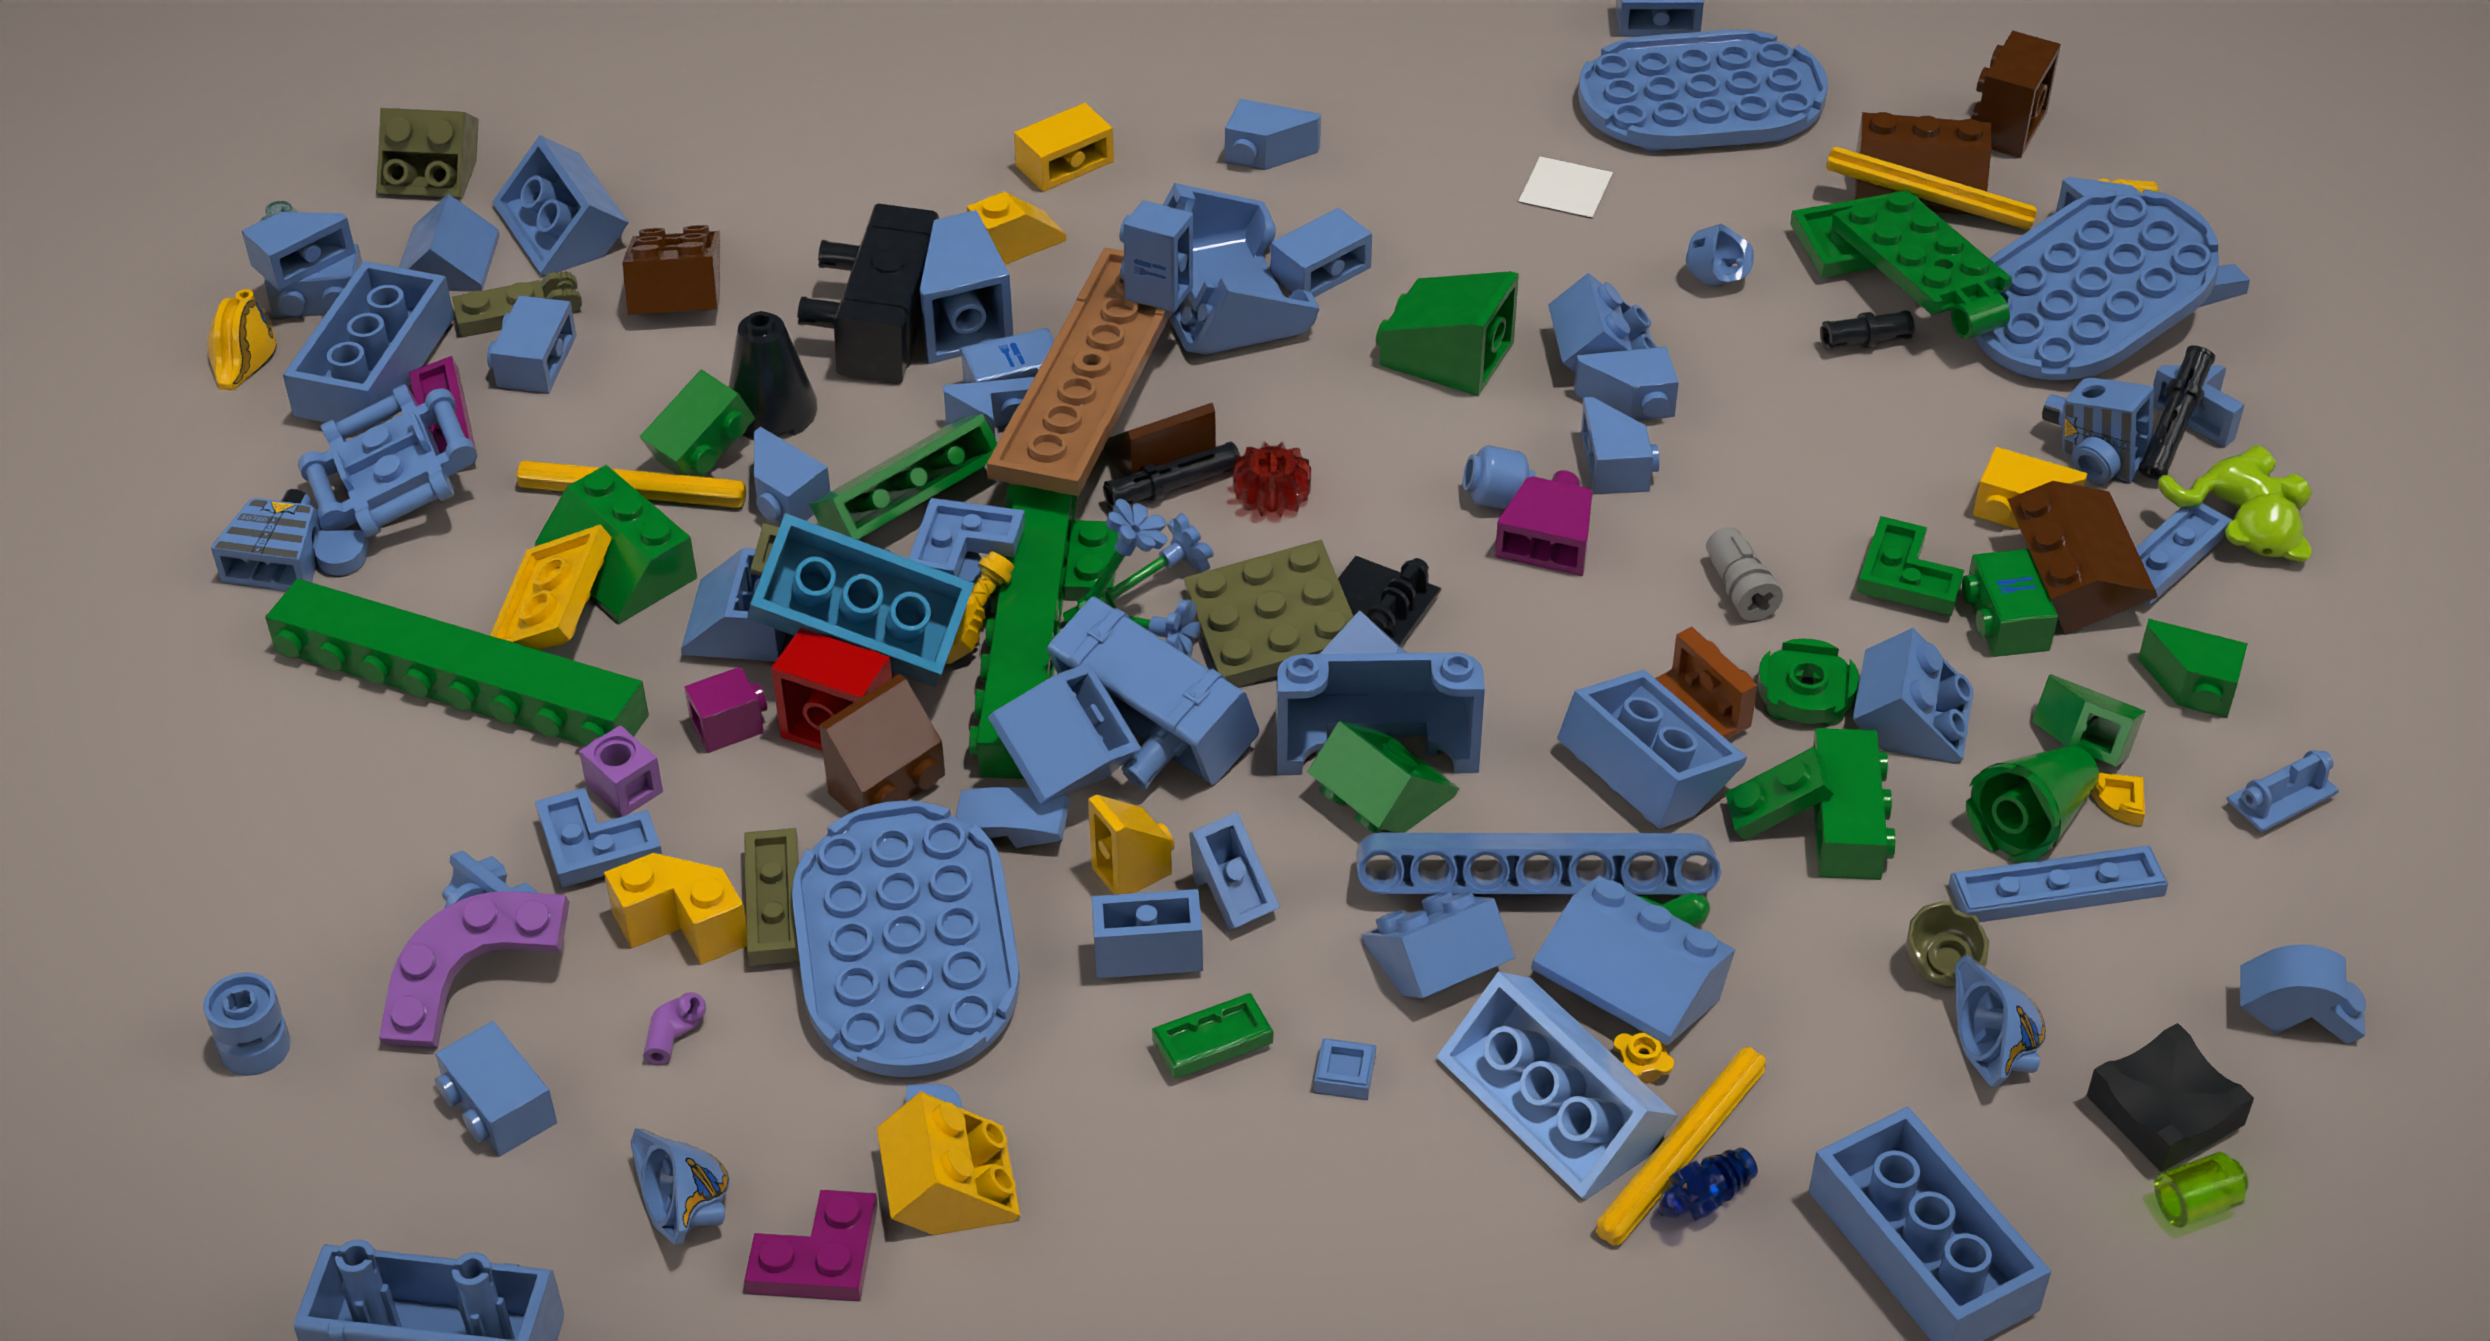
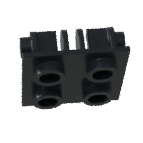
M1355 555L1338 578L1353 617L1360 610L1400 646L1441 592V587L1428 583L1429 567L1420 558L1406 561L1401 567V572Z

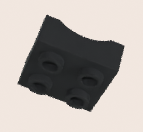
M2179 1023L2165 1029L2154 1040L2133 1054L2115 1061H2107L2096 1067L2086 1095L2161 1173L2244 1126L2254 1097L2242 1085L2224 1077L2206 1060L2191 1035Z

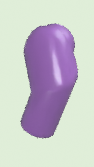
M694 992L684 993L681 997L663 1004L654 1011L650 1020L643 1054L646 1061L655 1065L667 1064L671 1059L674 1040L693 1030L701 1023L706 1012V1003L699 994Z

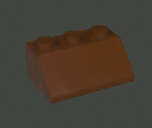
M1862 112L1856 152L1987 192L1992 149L1991 123L1979 122L1973 119L1953 120L1932 116L1893 115L1887 112ZM1855 178V200L1899 192ZM1919 198L1933 212L1975 215Z
M2050 481L2007 499L2065 634L2158 597L2109 491Z

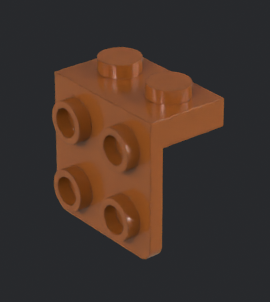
M1692 626L1676 634L1672 669L1655 679L1725 739L1728 740L1751 727L1757 684L1751 676L1734 665L1720 652L1713 642L1706 640Z

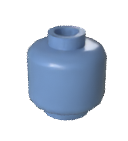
M1487 445L1481 448L1476 455L1471 454L1467 459L1463 474V489L1470 493L1471 500L1475 504L1505 510L1526 478L1536 477L1534 470H1529L1527 457L1522 452Z

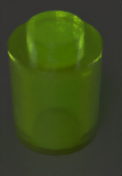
M2216 1152L2160 1173L2156 1176L2154 1182L2156 1199L2162 1213L2172 1225L2178 1228L2242 1205L2245 1201L2246 1190L2248 1189V1178L2242 1165L2223 1152Z

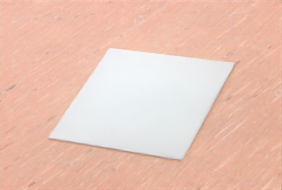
M1540 156L1518 202L1593 218L1613 172Z

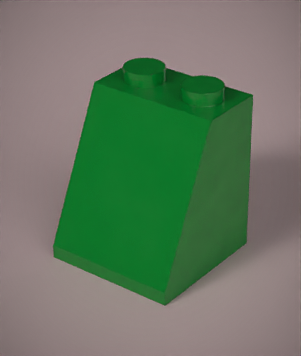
M1507 271L1418 278L1407 294L1402 293L1399 296L1394 313L1389 320L1384 319L1379 325L1376 334V345L1380 346L1379 365L1479 396L1514 344L1519 274Z

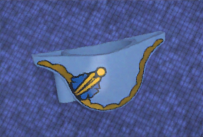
M1964 955L1955 964L1958 1033L1967 1058L1990 1087H1998L2009 1077L2011 1070L2028 1073L2036 1072L2039 1068L2040 1058L2035 1051L2043 1045L2046 1038V1026L2041 1011L2035 1002L2020 988L1999 978L1974 958Z
M635 1128L630 1143L643 1200L655 1228L675 1245L683 1243L686 1234L695 1227L723 1224L725 1219L723 1199L728 1191L730 1181L724 1165L715 1156L696 1146L668 1139L645 1129Z

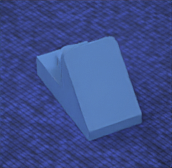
M2162 365L2156 371L2153 383L2154 408L2161 412L2168 399L2166 394L2167 386L2171 380L2176 379L2181 365ZM2211 365L2202 388L2205 393L2200 405L2194 407L2187 427L2225 448L2236 438L2245 405L2221 392L2226 367Z
M1035 377L943 385L946 425L961 418L983 413L995 437L994 427L1008 425Z
M1238 811L1189 833L1193 876L1196 887L1208 883L1228 930L1237 928L1280 908Z

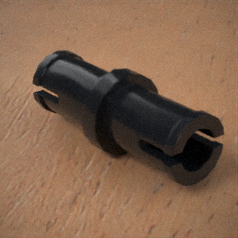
M1908 310L1876 316L1872 312L1860 313L1854 319L1822 322L1820 339L1826 350L1853 345L1871 348L1882 341L1911 339L1915 331L1913 316Z

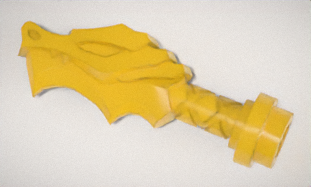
M990 551L986 558L982 557L977 564L981 569L979 571L981 577L978 578L973 586L946 664H951L973 651L976 643L980 640L978 632L983 629L982 621L986 618L982 607L997 585L1001 586L1002 583L1008 585L1013 578L1011 573L1015 566L996 552Z

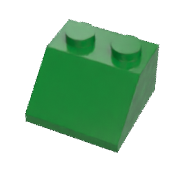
M1342 721L1337 723L1307 771L1322 783L1319 791L1324 796L1339 805L1345 806L1346 803L1358 812L1355 816L1356 821L1374 833H1381L1383 829L1398 833L1407 832L1454 798L1460 789L1390 734Z

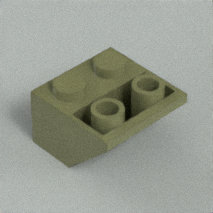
M380 108L376 193L426 197H445L447 194H450L454 198H463L477 161L479 119L460 111Z

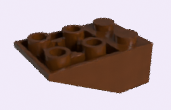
M691 225L684 227L683 233L666 234L664 228H647L639 230V236H632L622 261L628 315L718 309L720 301V230L709 231V226Z

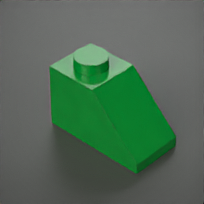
M2148 618L2138 660L2177 705L2228 718L2248 643Z

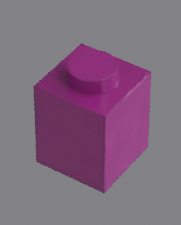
M741 666L684 686L690 722L708 753L764 733L761 712L767 711L764 693L757 682L750 684Z

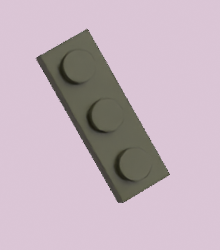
M796 828L744 832L747 953L749 965L800 961L792 899L793 880L799 864Z

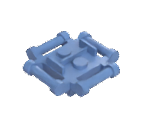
M403 384L393 389V395L338 422L332 419L321 425V429L331 449L323 453L317 451L305 453L298 460V467L302 478L310 483L319 507L317 510L318 521L324 531L342 530L358 522L366 537L370 538L381 532V526L438 498L442 502L455 495L453 491L455 488L450 475L472 465L477 458V452L473 442L464 436L454 412L456 410V403L449 390L435 389L426 396L425 403L418 406L408 386ZM401 411L403 412L402 414H400V415H398V416H396V417H394V418H392V419H390V420H388V421H386V422H384V423H382V424H380V425H378V426H374V427L368 429L366 432H364V433H362V434H360V435H358V436H356V437H354V438H352V439L346 441V438L351 437V436H353V435H355V434H357V433H359V432H361V431H363V430H365V429H367V428H369V427H371V426H373V425H375V424H377V423H379V422H381V421H383V420H385V419H387V418H389V417H391V416H393V415H395V414H397V413H399V412H401ZM437 422L448 444L446 451L441 454L429 429V426ZM339 472L350 499L342 503L336 501L328 480V476Z

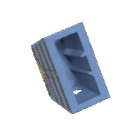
M2092 377L2085 378L2067 398L2051 394L2044 404L2042 419L2063 426L2062 450L2071 458L2073 450L2087 437H2097L2109 443L2117 452L2121 462L2120 470L2113 477L2131 483L2140 472L2138 470L2139 464L2142 462L2152 438L2154 387Z
M289 489L285 492L281 501L260 498L249 500L211 547L221 582L287 591L297 578L312 582L318 563L315 555V545L321 527L316 509L311 506L312 501L310 497L301 490Z

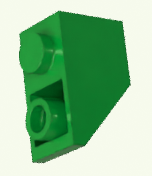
M2050 674L2032 722L2065 746H2078L2086 750L2093 758L2117 767L2129 757L2146 711Z

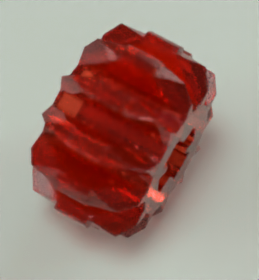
M1263 441L1260 449L1246 447L1245 454L1236 458V464L1233 468V491L1235 492L1236 499L1241 500L1244 510L1258 509L1261 517L1268 512H1275L1281 518L1285 509L1298 512L1301 502L1308 501V496L1311 492V467L1309 466V459L1301 456L1300 448L1286 449L1283 441L1277 446H1269Z

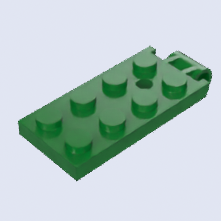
M1908 190L1894 192L1889 196L1867 203H1859L1851 208L1833 213L1832 229L1933 316L1951 310L1952 325L1960 338L1969 339L2008 325L2010 320L2009 307L2000 293L2009 290L2012 277Z

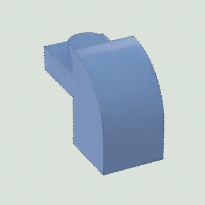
M2288 945L2272 949L2240 965V1007L2274 1033L2278 1034L2312 1017L2346 1044L2365 1036L2364 1011L2366 1009L2364 994L2354 983L2347 982L2346 958L2341 954L2314 945Z

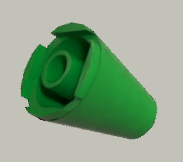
M2069 745L1986 767L1972 779L1969 785L1972 786L1971 798L1966 800V813L1972 830L1984 846L1992 852L2001 849L2004 853L2013 856L2008 859L2017 863L2035 861L2054 847L2097 785L2099 779L2097 764L2086 750L2078 746Z

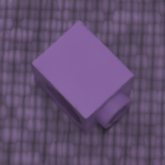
M621 725L602 737L596 738L589 745L579 750L586 785L619 816L628 815L663 792L657 757Z

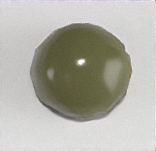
M1941 901L1923 906L1910 920L1906 950L1911 966L1921 977L1936 985L1953 988L1956 986L1955 964L1964 955H1967L1986 967L1990 941L1976 915H1968L1957 910L1950 901Z

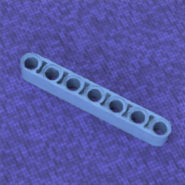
M1375 833L1364 838L1358 845L1356 852L1359 881L1364 888L1379 894H1439L1448 890L1452 894L1471 891L1473 894H1576L1598 876L1621 884L1632 894H1702L1713 889L1721 875L1720 863L1713 846L1702 835L1693 833ZM1376 855H1385L1394 861L1391 867L1384 871H1374L1366 865L1369 859ZM1430 855H1438L1446 860L1444 866L1437 871H1426L1419 866L1421 860ZM1483 855H1490L1498 859L1496 866L1489 871H1477L1471 865L1476 858ZM1542 855L1550 859L1548 866L1541 871L1534 872L1524 868V864L1532 856ZM1594 855L1603 859L1601 865L1594 871L1585 872L1576 868L1578 862L1585 856ZM1646 855L1655 859L1653 865L1646 871L1637 872L1629 868L1630 863L1638 856ZM1699 855L1707 858L1706 864L1698 871L1688 872L1682 869V864L1691 856Z

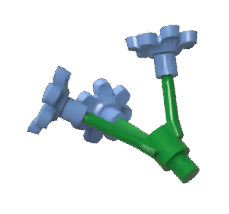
M1116 500L1113 512H1109L1106 520L1107 527L1118 532V540L1114 545L1116 551L1086 596L1077 600V606L1063 612L1066 624L1091 597H1096L1116 609L1115 599L1164 566L1171 568L1181 560H1184L1199 573L1209 570L1210 564L1207 559L1214 555L1211 547L1207 543L1198 542L1201 539L1200 533L1193 525H1189V520L1183 513H1180L1167 524L1160 515H1152L1147 518L1148 510L1141 504L1135 503L1131 509L1126 500ZM1167 525L1173 537L1170 542L1171 545L1159 552L1160 557L1110 590H1107L1106 587L1125 556H1130L1136 546L1140 550L1148 552L1152 548L1159 550L1167 543V536L1160 532ZM1180 600L1175 612L1168 613L1167 618L1153 616L1150 620L1129 616L1131 620L1156 636L1165 637L1167 643L1191 657L1193 645L1190 638H1198L1201 629L1200 622H1192L1197 611L1196 604L1192 603V600Z

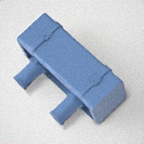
M1091 597L1047 647L1057 674L1090 663L1131 732L1146 741L1141 747L1142 749L1127 764L1125 763L1121 767L1123 774L1134 785L1143 790L1149 787L1150 782L1171 759L1214 785L1259 734L1257 721L1247 694L1243 690L1228 682L1221 673L1214 669L1206 668L1131 620L1125 612L1118 608H1112L1096 597Z
M359 1239L346 1242L342 1246L328 1244L322 1246L297 1312L294 1330L298 1341H557L564 1319V1309L553 1270L524 1267L518 1264L490 1263L484 1254L477 1252L467 1253L458 1259L381 1251L375 1250L369 1242Z

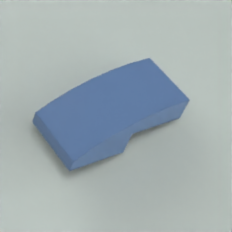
M1019 787L961 790L955 817L971 827L976 824L989 838L1008 836L1015 848L1062 841L1070 799L1065 794L1040 804L1031 788Z

